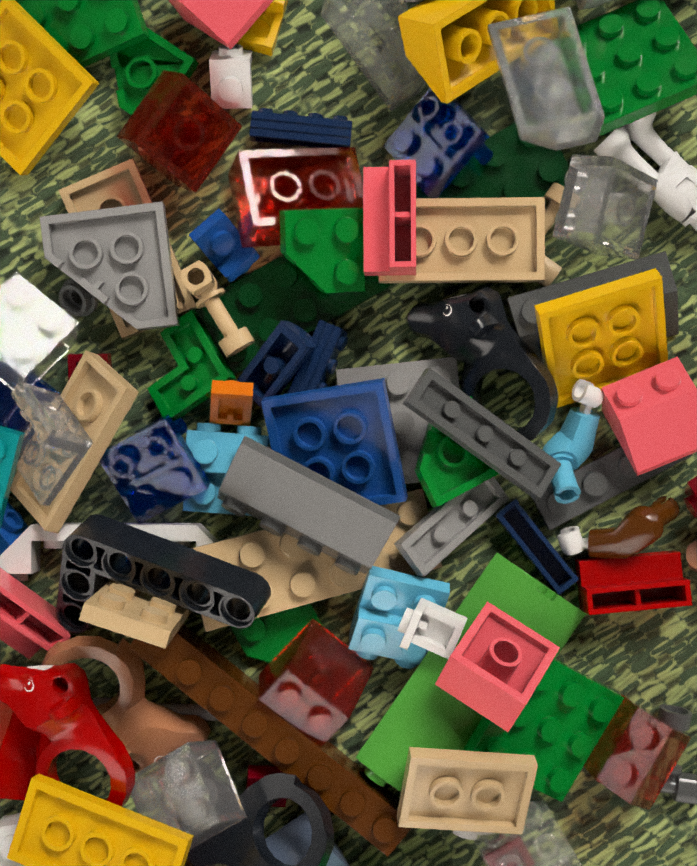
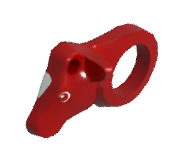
M75 663L28 667L0 664V702L8 705L27 728L41 733L36 752L35 774H42L61 782L57 775L56 763L59 754L68 750H83L94 755L105 766L110 776L111 791L104 800L123 807L129 800L135 785V771L132 759L123 742L95 707L90 695L85 670Z

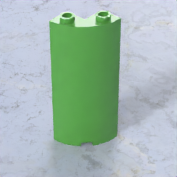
M496 552L456 610V613L468 618L457 645L488 601L559 646L560 649L554 657L556 658L586 613ZM428 651L355 757L367 767L364 771L365 775L376 784L384 787L386 783H389L401 792L409 747L463 750L483 716L435 685L448 659Z

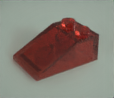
M355 147L239 150L228 173L242 248L280 246L279 210L363 208V182Z

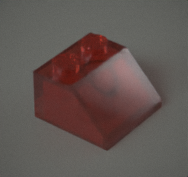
M312 618L259 674V700L322 747L350 718L374 668L373 665L359 657L354 650L348 649L344 642Z
M621 694L624 697L623 702L584 767L596 781L629 804L650 810L691 737Z

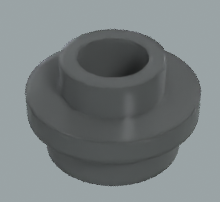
M72 278L64 282L59 292L60 304L70 315L87 316L97 309L99 300Z

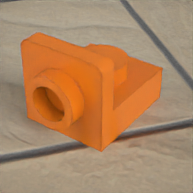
M212 380L209 423L250 426L254 383L235 380Z

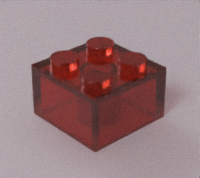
M163 70L119 132L117 138L176 186L196 193L243 126L183 73Z

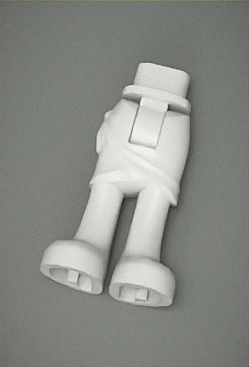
M657 112L614 130L594 150L602 160L616 162L641 182L642 185L639 189L650 195L668 215L679 221L684 227L690 224L697 231V168L687 164L677 151L674 152L658 136L652 125ZM631 141L660 166L658 171L638 154L631 145Z

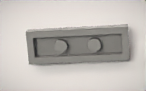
M492 477L450 501L433 508L396 541L394 545L415 574L425 577L505 504L509 497L497 480Z

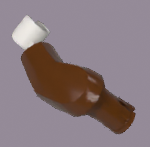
M661 496L650 506L635 507L617 527L591 529L588 538H582L578 526H569L561 529L560 534L557 536L561 550L566 555H574L582 552L584 549H588L589 557L626 559L657 541L662 536L663 526L679 515V506L673 498L670 497L666 501L667 496Z

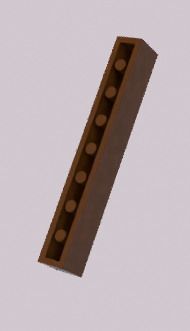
M184 624L165 649L134 639L128 646L130 650L285 774L296 775L305 786L317 792L330 811L386 856L391 854L411 828L398 827L397 811L400 798L385 786L382 787L368 778L363 768L306 722L296 717L280 701Z

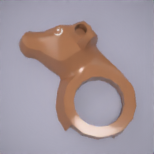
M77 636L61 643L58 641L49 649L41 665H63L76 659L89 658L107 664L116 673L120 683L117 695L107 703L95 707L126 747L132 759L135 776L143 770L161 768L180 753L199 750L204 747L211 729L203 718L197 715L176 713L145 698L146 680L143 661L128 648L130 644L124 638L118 644L100 636Z

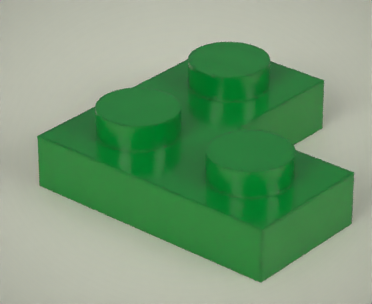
M193 310L179 318L180 326L167 327L160 332L178 367L147 388L165 422L174 423L210 398L212 380L228 381L236 379L207 327L197 312Z

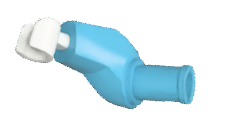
M583 379L576 381L572 389V398L574 401L581 403L580 407L570 408L560 431L542 449L561 463V466L551 480L555 500L562 504L572 503L580 497L581 490L575 478L574 470L579 468L593 451L600 416L592 411V408L598 407L604 398L600 388Z

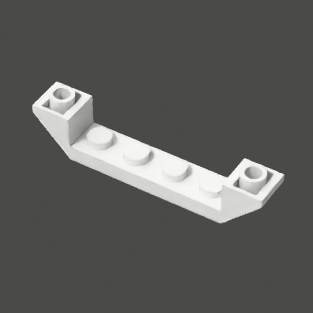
M39 523L31 524L0 555V568L18 581H27L28 574L40 571L41 541H44V548L62 549L65 539L81 523H64L59 533L45 531ZM125 523L190 548L191 541H196V547L218 541L201 523Z

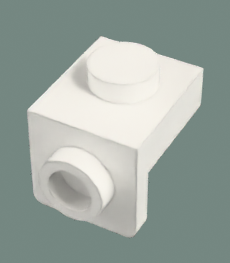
M236 44L232 49L225 45H220L218 47L219 50L212 51L209 59L212 109L252 108V50H243V46Z
M421 597L415 610L407 607L397 631L404 633L399 647L408 650L410 644L413 643L449 659L455 650L468 618Z

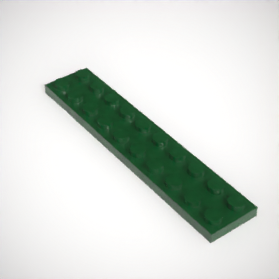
M527 115L416 178V198L544 197L554 182L567 187L574 183L577 178L555 140L550 143L543 134L542 129ZM281 255L224 288L225 294L220 297L222 303L237 328L247 327L255 340L252 345L229 358L225 356L218 344L224 336L206 306L192 310L197 312L234 376L246 369L280 321L292 322L310 334L315 331L319 320L329 323L397 283H379V276H365V291L323 293L309 281L310 279L295 264H292L284 255Z

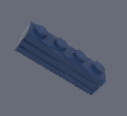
M259 108L258 111H252L249 133L251 141L350 151L352 121L348 120L345 116L336 115L333 116V119L323 118V115L318 113L300 116L297 112L290 110L283 111V114L273 113V110L268 108Z
M319 320L312 336L316 342V347L296 372L287 394L328 387L326 382L329 375H332L337 368L338 361L336 359L338 354L345 349L348 342V337H346L348 333L345 330Z
M512 498L493 514L555 593L560 595L579 580L516 499Z

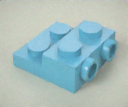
M197 423L196 430H187L184 471H186L183 511L233 514L221 506L223 501L217 498L218 490L244 436L269 448V436L261 435L262 427L237 425V433L221 432V424Z
M372 566L367 572L352 619L348 649L355 650L359 657L366 660H374L378 656L394 659L403 668H415L417 664L421 663L428 650L413 643L410 644L408 650L399 647L404 633L397 631L407 607L415 610L421 597L445 608L450 595V583Z

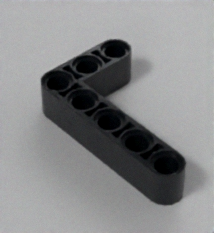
M94 514L82 522L63 543L56 615L59 623L69 632L76 634L84 633L92 625L79 620L84 602L110 580H114L236 628H246L254 622L271 596V588L264 577L255 572L109 517Z

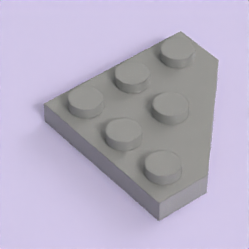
M162 201L40 217L45 259L139 331L180 326L165 204Z

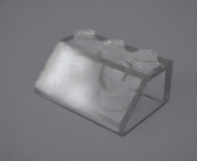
M570 6L488 24V33L520 140L555 151L597 142L605 115Z

